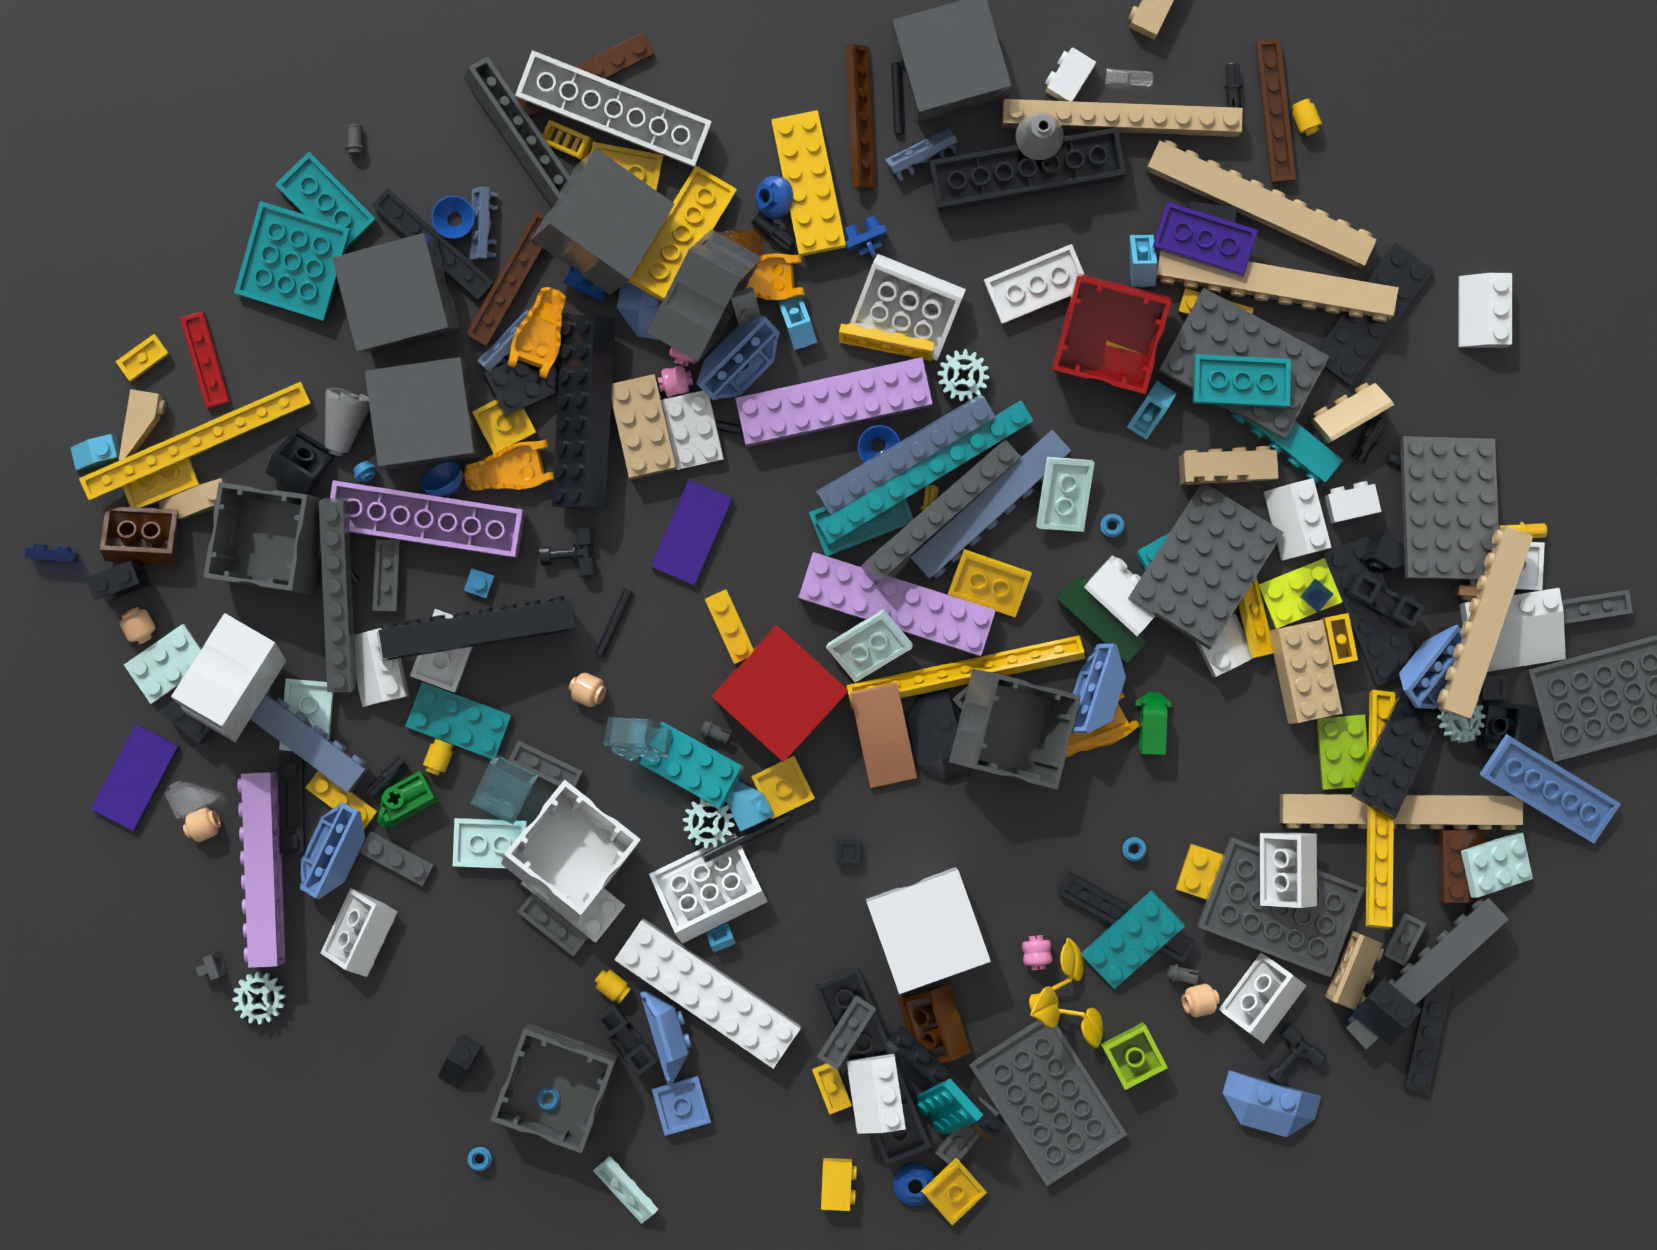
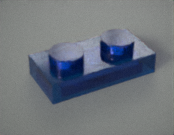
M34 544L33 548L25 549V557L78 563L79 553L72 552L71 547L57 546L56 551L48 550V545Z

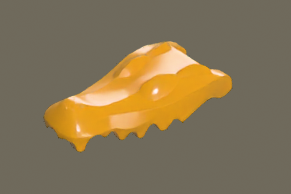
M786 254L762 255L745 289L753 287L756 298L771 301L787 300L805 295L804 288H794L793 264L802 263V256Z
M551 287L541 288L534 306L529 310L524 321L519 325L514 334L508 366L515 368L517 360L540 367L539 376L547 378L561 344V315L566 296L561 291Z
M547 440L515 443L503 448L500 452L488 456L482 461L466 465L464 476L468 488L473 491L489 488L523 490L534 488L553 480L554 473H545L540 453L541 449L548 448Z
M1123 692L1120 694L1119 701L1125 697ZM1118 703L1111 722L1090 733L1070 734L1066 746V757L1080 751L1112 745L1124 739L1132 731L1140 727L1137 720L1128 723Z

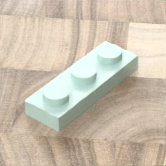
M610 1156L593 1170L641 1224L658 1210L652 1200L639 1189L636 1183L629 1178L620 1168L619 1164Z

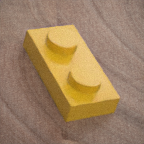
M153 334L118 359L116 363L128 380L132 382L170 353L157 335Z
M827 1063L812 1069L829 1114L852 1106L838 1070Z

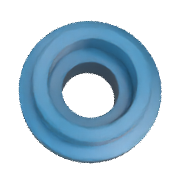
M364 461L354 468V478L356 481L368 482L375 476L374 473L377 468L370 461Z
M1108 514L1101 520V531L1107 537H1117L1124 530V521L1117 514ZM1110 521L1116 523L1115 530H1110L1108 528V523Z
M1131 837L1124 842L1122 852L1128 860L1139 861L1146 854V845L1140 838ZM1135 844L1138 846V852L1132 854L1130 847Z
M552 1087L542 1088L536 1096L537 1105L544 1111L554 1110L560 1103L558 1091ZM547 1094L553 1097V1101L550 1104L545 1103L543 1100Z
M476 1147L468 1155V1164L476 1171L486 1170L492 1162L490 1151L484 1147ZM478 1154L483 1155L484 1162H477L476 1156Z

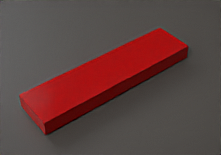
M201 311L181 317V324L206 409L231 403L205 313Z

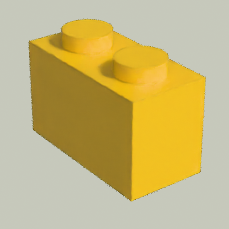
M1349 613L1321 618L1324 622L1332 665L1357 661L1358 657Z
M823 1158L821 1210L850 1211V1204L855 1205L856 1190H851V1180H856L857 1166H852V1159Z

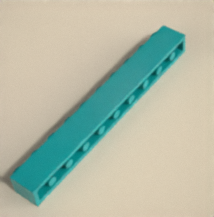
M1019 401L997 414L992 420L815 524L826 544L829 545L1033 422V419L1023 402Z

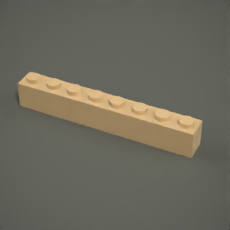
M1508 526L1500 527L1499 530L1495 531L1492 538V543L1494 544L1492 552L1487 554L1484 562L1486 570L1484 575L1479 577L1476 588L1479 589L1477 596L1472 599L1469 605V612L1471 613L1468 621L1464 622L1461 629V634L1463 635L1461 643H1458L1454 649L1453 657H1455L1453 666L1448 668L1445 680H1448L1445 690L1442 689L1438 696L1437 702L1440 703L1438 709L1463 718H1472L1533 535Z

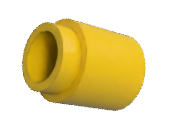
M1305 99L1292 105V115L1300 134L1305 133L1306 136H1310L1320 131L1319 126L1322 125L1314 103H1311L1310 99Z
M435 739L434 743L430 744L423 765L427 766L426 771L438 776L440 772L445 773L453 751H451L453 745Z
M611 969L607 972L602 970L594 980L597 983L595 988L612 1002L615 1000L618 1004L631 989L627 986V982Z

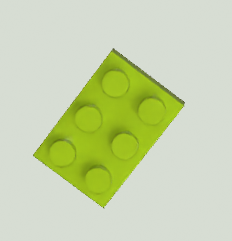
M1365 715L1316 719L1322 790L1355 787L1368 760Z

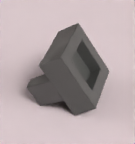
M220 951L203 957L205 964L196 967L198 977L208 974L210 980L228 974Z

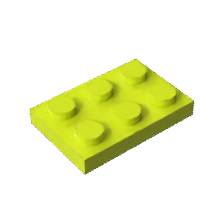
M1325 558L1259 584L1261 596L1275 629L1342 603Z

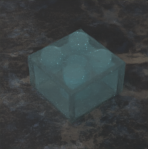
M608 717L604 746L612 749L614 754L623 755V758L627 760H637L638 757H644L647 761L658 762L659 758L668 759L672 730L651 719Z
M495 755L489 762L471 804L514 825L520 817L539 776Z

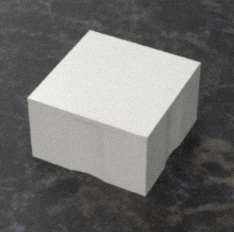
M224 613L171 697L176 703L181 705L182 710L186 714L236 742L283 668L286 659L275 642Z
M564 780L545 803L534 822L524 829L504 854L501 865L577 923L634 851L641 839L617 820L601 812L589 798Z
M956 867L924 878L914 885L896 888L866 899L899 994L991 962L960 873Z

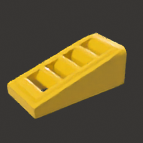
M551 120L548 121L542 134L550 147L581 161L590 154L593 142H595L589 136ZM555 129H558L554 141H550ZM564 133H567L562 145H559ZM573 137H575V141H574V143H573L571 149H569L568 147H569V145H570V143H571Z

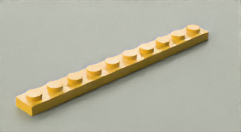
M299 382L83 476L79 480L88 500L92 501L309 406L311 403L302 383Z
M1074 636L847 685V690H849L848 695L851 708L853 709L850 692L897 682L900 698L969 684L972 669L1007 676L1085 659V653L1080 636Z
M1379 690L1369 692L1368 758L1393 707L1395 692ZM1369 806L1367 813L1366 926L1390 929L1392 928L1394 819L1392 820Z

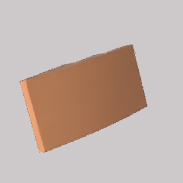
M897 682L850 692L870 788L917 778Z

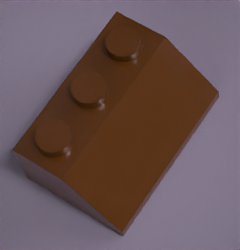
M106 506L100 543V552L105 561H135L150 564L177 565L180 543L178 510Z
M1486 829L1437 830L1439 902L1470 903L1476 902L1479 898L1485 900L1487 895L1478 898H1472L1470 895L1461 851L1486 843Z
M950 984L932 987L898 998L907 1031L940 1063L953 1061L971 1053Z

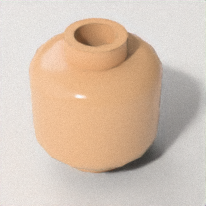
M135 607L121 615L122 619L119 625L129 642L138 641L139 644H142L152 638L150 634L155 630V625L147 610Z
M581 673L577 678L574 677L569 685L573 701L587 707L599 705L606 694V687H604L602 679L588 673Z
M203 807L186 816V824L183 825V830L188 838L192 837L194 841L202 842L218 834L221 821L215 810Z
M1208 984L1189 987L1186 989L1185 995L1182 996V1005L1185 1012L1190 1013L1195 1018L1214 1013L1217 1004H1219L1218 992L1213 990Z

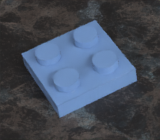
M699 1076L676 1081L672 1085L667 1086L666 1084L652 1088L665 1136L711 1123Z

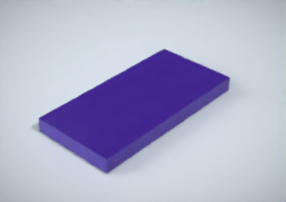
M1167 202L1152 248L1243 277L1259 230Z
M688 479L651 567L695 586L733 498Z
M135 724L91 809L135 831L179 746Z

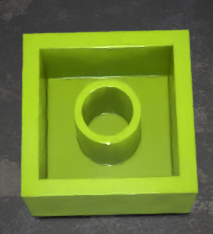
M1143 1022L1101 1044L1125 1090L1168 1068L1148 1028Z

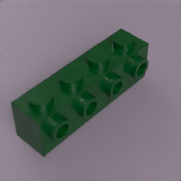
M1075 577L1056 599L1104 644H1116L1121 660L1124 663H1128L1146 644V641L1143 639L1146 635L1141 632L1136 636L1084 588L1088 583L1085 578L1082 577L1079 580Z

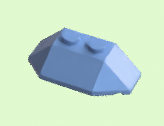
M626 282L620 287L617 309L637 337L659 340L647 332L662 301Z
M765 316L737 326L704 359L696 384L712 400L741 396L774 362L777 339H779L780 332Z
M1454 625L1425 640L1400 671L1399 675L1403 689L1415 708L1436 709L1440 704L1437 702L1438 696L1442 689L1445 690L1448 681L1445 680L1448 668L1453 666L1455 657H1453L1454 649L1458 643H1461L1463 637L1458 625Z
M1114 643L1097 644L1094 648V653L1089 656L1080 670L1073 694L1080 695L1081 699L1071 733H1090L1111 722L1126 679L1118 647Z
M341 802L338 804V807L321 817L301 859V890L316 899H320L345 882L365 840L360 811Z
M644 990L640 993L667 1086L672 1085L689 1054L688 1048L692 1047L689 1034H684L682 1025L685 1024L682 1011H677L675 1005Z
M1228 1070L1222 1092L1241 1125L1284 1137L1290 1136L1315 1120L1321 1096L1231 1070Z

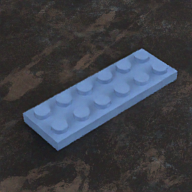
M1507 734L1480 772V775L1592 843L1596 842L1621 805L1615 799Z

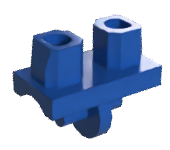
M875 215L863 221L868 231L859 235L855 224L843 229L847 251L865 244L866 246L858 249L860 255L869 252L871 258L876 257L875 249L882 247L880 240L873 243L871 241L887 235L885 225L881 226Z
M570 265V269L563 282L576 289V293L580 295L585 294L598 302H602L606 292L582 276L577 269Z

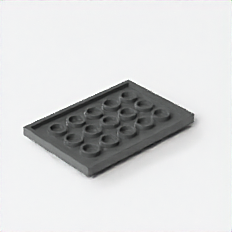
M1203 288L1158 372L1193 390L1195 354L1291 359L1289 408L1221 405L1285 440L1329 356Z
M1401 437L1405 579L1478 580L1481 575H1484L1486 566H1484L1485 558L1489 552H1492L1494 546L1492 538L1495 531L1499 530L1495 439Z
M1201 483L1128 599L1210 650L1284 532L1208 484Z
M1657 635L1527 670L1537 708H1539V716L1552 762L1657 734Z
M1230 837L1197 927L1331 977L1364 887L1317 870V906L1306 908L1260 906V848Z
M1037 1019L969 1063L974 1074L1046 1186H1049L1127 1135L1058 1025L1054 1028H1048Z

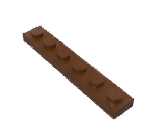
M643 32L575 67L608 79L654 56L655 53ZM519 99L530 118L546 110Z
M1280 38L1256 41L1271 183L1295 181L1296 176Z
M850 44L846 45L852 187L873 189L876 186L870 52L868 46Z
M535 211L466 333L467 336L486 347L491 342L543 250L541 246L531 240L545 215L538 211Z

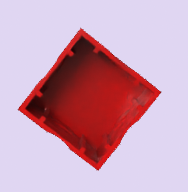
M1077 273L1052 369L1083 378L1100 379L1113 386L1146 394L1155 363L1156 346L1163 334L1172 301L1171 298ZM1106 341L1112 342L1114 344L1120 345L1133 351L1106 345Z
M775 625L753 649L750 656L740 667L735 669L712 694V698L784 762L849 690L778 625Z

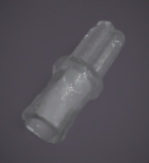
M1106 68L1105 84H1126V87H1129V85L1151 86L1153 83V73L1148 71H1132L1131 68H1128V70Z

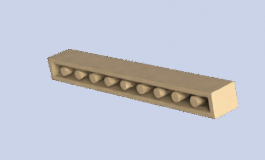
M1004 99L1002 106V128L1017 129L1019 123L1026 116L1042 112L1056 118L1064 131L1093 132L1118 127L1119 133L1238 137L1242 132L1243 108Z
M1159 141L1145 171L1220 205L1237 207V213L1360 269L1365 266L1377 240L1372 238L1370 232L1363 229L1357 231L1350 228L1351 224L1344 220L1338 219L1335 221L1328 218V213L1319 209L1313 211L1307 208L1306 203L1297 199L1293 202L1285 198L1286 195L1278 190L1273 189L1269 191L1263 188L1264 184L1259 181H1247L1237 171L1229 170L1228 172L1221 169V165L1215 161L1208 160L1206 162L1201 160L1197 153L1190 150L1184 152L1177 149L1178 146L1171 141Z
M1160 251L1156 279H1160V283L1174 285V282L1183 283L1184 287L1190 289H1197L1198 286L1206 287L1207 290L1213 293H1221V290L1231 292L1230 295L1236 297H1245L1246 294L1254 296V299L1259 301L1275 299L1282 305L1298 303L1302 304L1301 307L1314 310L1316 307L1325 308V311L1328 313L1339 314V311L1349 312V316L1363 318V315L1373 316L1372 319L1379 322H1387V319L1391 320L1394 316L1399 288L1249 261L1242 277Z
M1280 794V823H1286V828H1301V823L1310 824V828H1324V824H1334V828H1348V824H1358V828L1367 829L1368 805L1353 798L1352 794ZM1406 795L1399 813L1394 819V829H1396V824H1406V829H1420V824H1429V829H1444V825H1453V829H1468V825H1477V829H1492V825H1501V829L1516 830V825H1523V801L1515 796Z

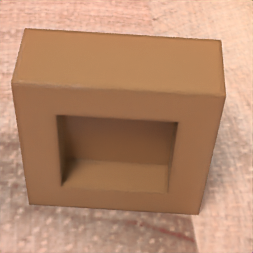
M1455 586L1454 596H1461V601H1472L1473 598H1476L1479 589L1476 586Z

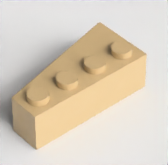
M1270 446L1256 447V451H1246V447L1232 448V451L1223 452V449H1209L1208 452H1199V450L1184 451L1179 456L1180 485L1278 479L1277 450H1270Z

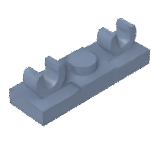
M947 128L885 159L890 170L902 181L901 172L904 169H908L909 173L914 175V169L911 165L925 163L931 159V156L937 153L941 158H945L944 150L946 148H950L956 154L957 149L954 144L958 141L953 132Z
M481 186L472 189L471 206L475 213V223L470 231L469 260L478 261L496 256V253L488 251V245L496 244V240H488L492 225L491 218H489L490 211L498 209V206H493L489 202L490 197H498L496 192L489 193L490 187Z
M528 310L477 360L487 371L495 369L499 363H508L504 356L510 353L514 334L527 316Z

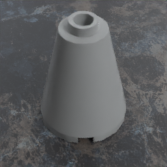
M1037 112L1026 116L1019 123L1016 130V142L1019 150L1024 156L1032 160L1051 158L1059 151L1063 143L1064 134L1060 123L1056 118L1047 113Z
M340 388L326 389L325 447L329 449L330 454L343 456V453L349 452L370 410L368 396L363 394L358 396L352 394L353 391Z

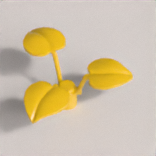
M1066 938V943L1061 951L1060 962L1063 972L1067 975V979L1053 987L1043 988L1041 993L1032 994L1029 999L1032 1010L1030 1016L1038 1019L1048 1028L1057 1026L1060 1013L1080 1016L1083 1018L1081 1030L1084 1038L1092 1047L1097 1049L1100 1048L1103 1038V1020L1100 1013L1095 1008L1087 1009L1086 1014L1084 1012L1058 1008L1059 1001L1055 990L1072 982V979L1080 981L1084 973V960L1079 947L1073 940Z

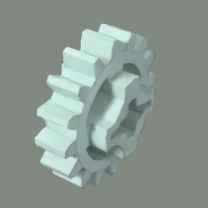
M964 349L963 355H959L956 350L954 351V358L949 355L946 356L947 364L940 363L944 371L937 373L938 376L943 377L938 384L946 386L943 390L944 394L949 391L951 392L950 399L957 395L960 402L963 401L964 396H967L970 401L972 394L981 395L979 388L986 389L987 385L983 383V380H989V376L984 375V372L988 370V366H981L984 359L976 360V352L968 356L966 349ZM966 360L971 363L969 365H961L957 361ZM949 367L954 373L951 381H948L947 378ZM970 370L967 381L965 379L957 381L959 377L958 371L964 373ZM976 370H978L979 372V381L977 384L973 380V373H975ZM963 386L969 391H958L955 388Z
M1476 703L1472 718H1463L1440 710L1442 715H1438L1437 718L1442 719L1443 723L1439 727L1446 729L1444 735H1451V741H1458V743L1475 740V736L1481 735L1479 728L1485 726L1481 722L1485 715L1480 713L1483 705L1478 706Z
M700 798L701 804L699 805L693 801L692 806L694 809H686L689 818H683V821L688 823V826L683 828L684 831L690 830L691 832L688 839L690 840L695 837L697 839L695 845L697 846L704 842V848H708L709 843L717 847L718 840L725 843L724 835H732L728 828L735 826L734 823L729 822V819L733 817L732 814H727L726 812L729 806L727 805L720 809L709 802H705L702 798ZM712 806L718 810L714 813H708L702 807ZM696 813L699 817V824L694 828L693 817ZM718 815L715 821H713L714 827L712 829L706 827L700 830L705 823L703 819L705 816L711 818ZM724 816L725 826L723 831H721L718 827L719 819ZM703 832H711L715 838L707 839L699 835Z
M259 971L255 973V978L248 974L246 975L247 982L243 979L239 981L242 987L234 989L238 996L233 998L232 1001L239 1003L235 1011H243L240 1016L241 1018L249 1016V1023L257 1019L258 1024H262L264 1018L268 1022L273 1020L271 1014L274 1016L280 1015L277 1008L285 1007V1004L280 1002V1000L285 998L286 994H280V990L284 986L276 985L277 977L270 980V973H266L262 977ZM262 982L265 985L263 987H256L252 983ZM272 991L274 992L275 996L274 1002L271 1000ZM262 993L263 1001L257 1003V996L255 994ZM244 994H246L248 998L247 1005L244 1001ZM262 1008L264 1011L267 1012L263 1014L254 1013L253 1011Z

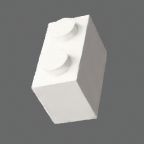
M1072 47L1069 53L1063 52L1057 62L1061 66L1056 73L1052 71L1045 82L1048 85L1046 93L1059 101L1073 102L1096 64V61Z
M1364 481L1353 484L1354 489L1345 490L1344 486L1330 489L1331 494L1326 495L1325 500L1331 524L1381 512L1375 484L1368 485V482Z

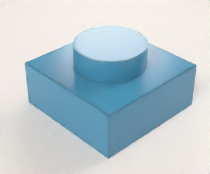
M471 568L464 591L488 598L495 576Z
M728 922L706 932L714 953L736 944Z

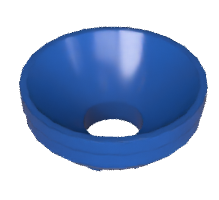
M769 176L759 184L755 200L759 212L764 217L780 219L790 211L793 203V190L789 181L784 177ZM765 190H768L770 194L767 203L763 201Z
M452 195L446 196L436 203L431 219L435 230L440 235L448 239H459L466 236L472 230L475 223V213L471 204L466 199ZM453 213H459L462 217V222L458 226H451L448 223V218Z
M871 426L863 431L859 437L857 447L859 456L865 463L899 443L900 439L896 432L888 426ZM881 438L884 440L885 446L881 451L872 450L871 442L873 439Z
M454 461L437 464L424 475L421 487L427 495L449 498L452 494L458 492L463 479L462 469Z
M907 1163L901 1166L894 1176V1192L898 1199L906 1205H924L929 1202V1199L922 1191L918 1193L910 1192L908 1184L911 1180L917 1179L922 1182L923 1189L935 1178V1175L923 1163Z

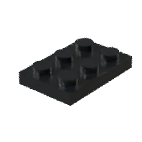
M517 360L515 368L508 366V363L483 374L504 418L558 393L559 366L556 360L546 379L539 376L540 367Z

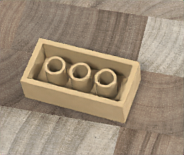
M655 374L613 383L611 400L629 478L633 480L677 470Z
M1323 620L1269 630L1288 724L1343 714Z

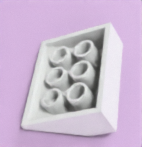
M877 254L850 324H856L866 329L877 328L891 334L901 333L915 339L926 338L930 342H934L933 360L937 361L966 289Z
M1560 588L1513 595L1487 672L1566 659L1564 612ZM1471 602L1459 604L1462 624L1469 619L1471 613L1469 612V605Z
M734 832L731 836L728 835L724 838L727 842L736 838L737 835ZM720 840L717 841V846L723 844ZM710 844L708 848L703 847L649 874L671 926L681 943L689 941L768 902L742 846L705 863L701 854L715 848L713 844Z

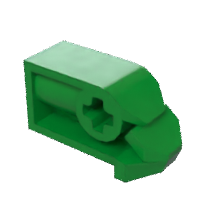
M1148 692L1135 701V706H1141L1139 754L1166 755L1167 707H1171V702L1159 692Z
M419 771L391 786L384 792L377 819L380 826L384 829L396 827L400 822L439 802L426 774ZM395 796L400 797L397 805L393 803L395 802Z

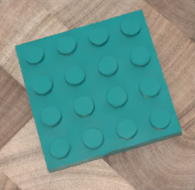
M260 201L234 293L326 321L338 280L332 258L345 254L352 229Z

